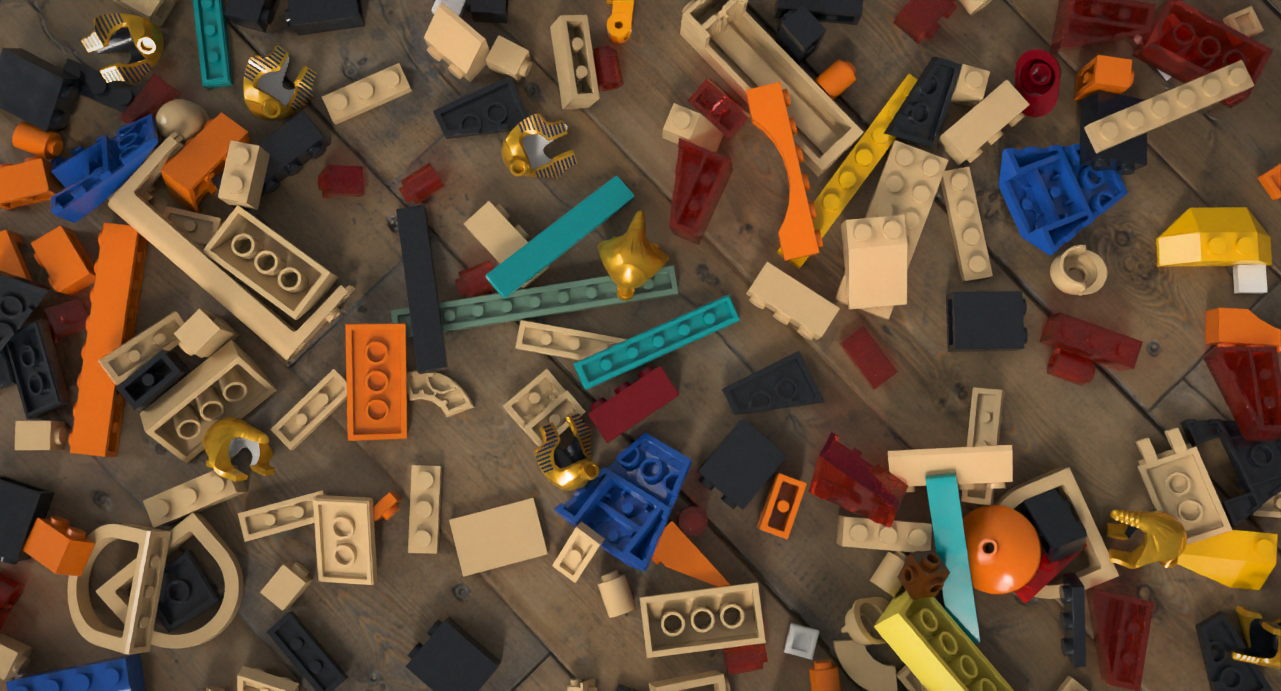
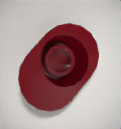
M1028 50L1016 62L1015 89L1030 104L1022 112L1026 116L1034 118L1045 116L1051 112L1057 104L1059 96L1061 67L1055 57L1046 50Z

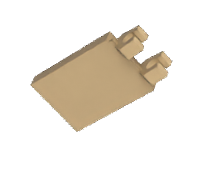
M1175 427L1164 431L1172 449L1157 455L1149 438L1146 437L1135 441L1143 458L1138 461L1139 465L1137 468L1155 511L1168 513L1182 523L1187 533L1186 545L1232 531L1197 447H1192L1190 443L1185 444L1179 428Z

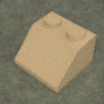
M441 3L424 36L428 45L427 51L437 61L443 59L450 65L448 67L449 71L458 79L464 77L471 82L487 65L485 59L490 50L486 39L444 3Z

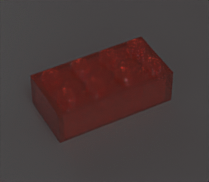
M1166 0L1156 9L1132 56L1184 84L1242 60L1255 85L1273 49L1180 0ZM1254 86L1219 102L1229 108H1233L1249 98Z

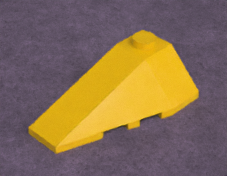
M1232 529V531L1186 545L1184 552L1178 557L1177 564L1230 588L1260 590L1276 565L1278 534Z

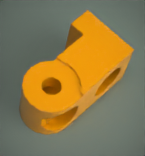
M606 0L607 4H613L612 15L607 20V35L614 43H624L631 35L635 0Z

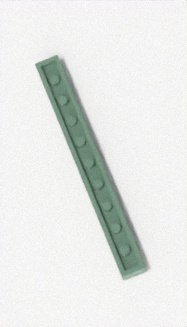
M674 265L662 267L642 286L635 288L633 298L628 301H623L617 297V284L612 281L610 276L516 290L505 300L498 293L441 302L439 305L443 332L674 296L679 293ZM409 308L391 310L392 323H406V338H412Z

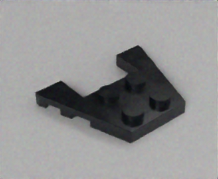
M1187 419L1180 423L1191 446L1219 438L1246 494L1221 502L1231 528L1240 525L1244 519L1281 492V427L1277 419H1238L1237 421Z

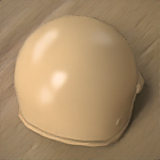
M175 99L162 105L157 112L155 121L158 133L163 141L175 132L178 136L184 138L181 142L184 145L188 139L195 138L203 130L210 117L200 105L184 99Z
M1086 245L1072 246L1061 252L1053 260L1050 267V277L1054 285L1062 292L1070 295L1082 296L1098 291L1103 287L1108 275L1103 259L1096 253L1086 250Z

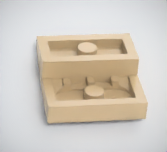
M548 369L543 370L502 405L538 447L543 444V437L539 430L541 426L553 422L560 435L569 427L566 417L576 413L582 416L585 413V410L575 398L560 385Z

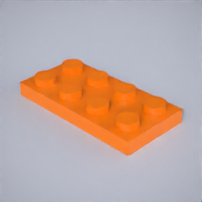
M346 323L348 441L407 439L406 323Z

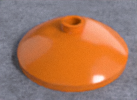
M987 505L971 511L963 518L972 586L975 589L990 594H1006L1022 588L1033 578L1041 560V543L1035 527L1023 514L1006 506ZM993 543L994 551L989 554L986 551V545Z

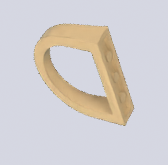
M1070 467L1055 468L1021 483L1003 493L995 501L994 505L1014 509L1024 500L1055 488L1060 497L1068 501L1072 515L1076 521H1080L1084 525L1087 532L1085 541L1087 547L1083 552L1088 560L1089 567L1076 572L1085 590L1119 576L1114 563L1110 562L1109 552ZM993 543L986 545V551L989 554L994 551ZM1063 579L1048 583L1034 597L1045 599L1060 598L1059 587L1063 585Z
M194 512L170 530L167 557L192 536H195L214 557L222 570L225 582L223 602L217 614L210 622L191 633H168L154 625L151 644L155 646L186 648L210 641L228 627L236 616L242 602L244 580L237 557L203 514ZM137 558L96 590V593L124 624L130 598L126 590L132 586Z
M107 524L95 529L87 536L88 539L96 544L82 575H69L68 605L75 627L88 642L128 655L150 652L171 531L134 524ZM116 539L139 544L124 632L103 624L96 616L89 597V577L93 563L101 550Z

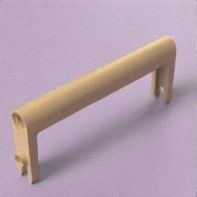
M175 132L172 133L157 149L154 148L150 152L144 163L113 195L108 203L109 208L286 361H290L327 321L332 323L342 312L339 307L356 288L351 285L347 287L340 285L296 331L230 272L203 253V249L144 198L145 192L162 174L161 169L165 161L170 157H175L183 149L184 145L181 142L184 138L178 136Z

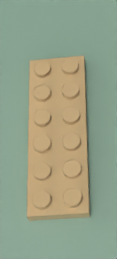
M895 140L891 146L865 218L905 215L908 270L948 159ZM844 271L834 300L848 305ZM894 306L861 308L859 310L888 320Z

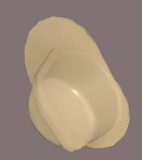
M882 597L856 600L845 616V626L841 629L842 633H849L853 641L859 645L887 643L874 628V625L890 601Z

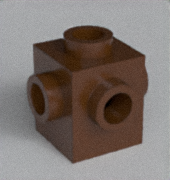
M935 550L915 551L907 557L898 575V579L912 600L935 597L943 588L950 571Z

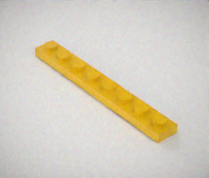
M911 74L906 76L813 202L817 218L812 219L814 231L820 230L822 238L896 139V137L884 134V132L918 80ZM780 247L776 253L783 257ZM808 257L788 262L800 269Z

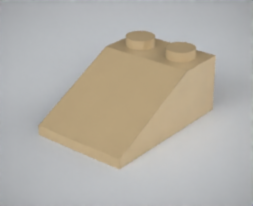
M905 215L845 220L841 224L849 310L906 305L907 234Z

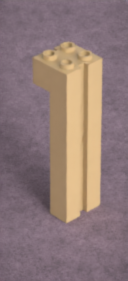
M691 0L682 10L680 35L747 104L746 90L781 82L782 90L787 89L790 97L791 106L786 107L788 117H794L797 134L793 135L795 146H801L804 163L819 177L864 132L746 12L748 0Z

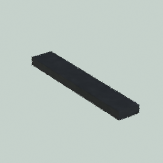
M418 205L396 209L417 371L419 374L447 370L448 362L426 207Z

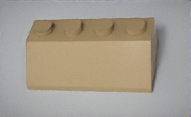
M239 205L236 206L202 251L295 320L322 301L339 278Z
M231 339L143 410L140 416L144 431L187 464L204 450L202 444L203 436L214 422L226 417L244 418L277 390L254 360Z
M1012 445L888 451L891 487H897V493L915 492V486H926L925 476L956 473L958 490H973L976 483H987V489L1006 488L1005 482H1013Z
M758 582L640 597L647 658L766 643Z

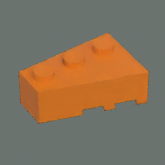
M222 112L215 119L208 120L203 130L195 138L188 139L183 149L175 157H170L163 164L161 173L170 197L187 210L200 213L202 209L198 205L208 192L214 195L218 190L211 179L224 170L230 141L251 144L249 132Z

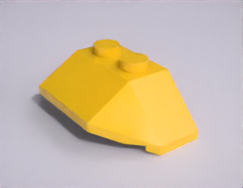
M1247 207L1188 208L1165 232L1156 238L1157 267L1272 265L1271 237Z

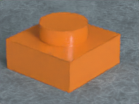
M1281 163L1257 177L1273 201L1281 198Z
M395 491L389 492L373 507L374 520H381L383 517L386 520L390 519L400 509L397 504L403 499Z

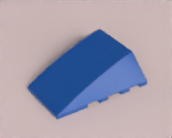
M152 114L119 128L115 137L109 139L107 135H103L97 138L96 143L87 149L81 145L71 150L73 155L63 160L59 155L51 159V172L66 189L51 197L50 211L55 216L76 223L119 189L138 169L158 143L156 122Z
M1080 144L1063 147L1061 145H1052L1048 148H1037L1036 146L1017 150L1015 148H1006L1002 151L998 185L1021 237L1048 255L1055 253L1060 249L1059 247L1070 241L1080 230L1091 224L1096 217L1107 211L1128 194L1121 176L1116 174V171H1095L1090 166L1080 165Z
M645 432L616 457L617 460L608 468L603 467L595 479L585 487L577 489L570 500L565 504H559L554 509L574 528L580 522L586 524L605 538L600 546L628 566L647 571L692 464L691 459Z

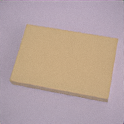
M315 496L313 498L318 582L374 585L377 582L373 498Z
M534 497L449 520L463 577L548 554Z

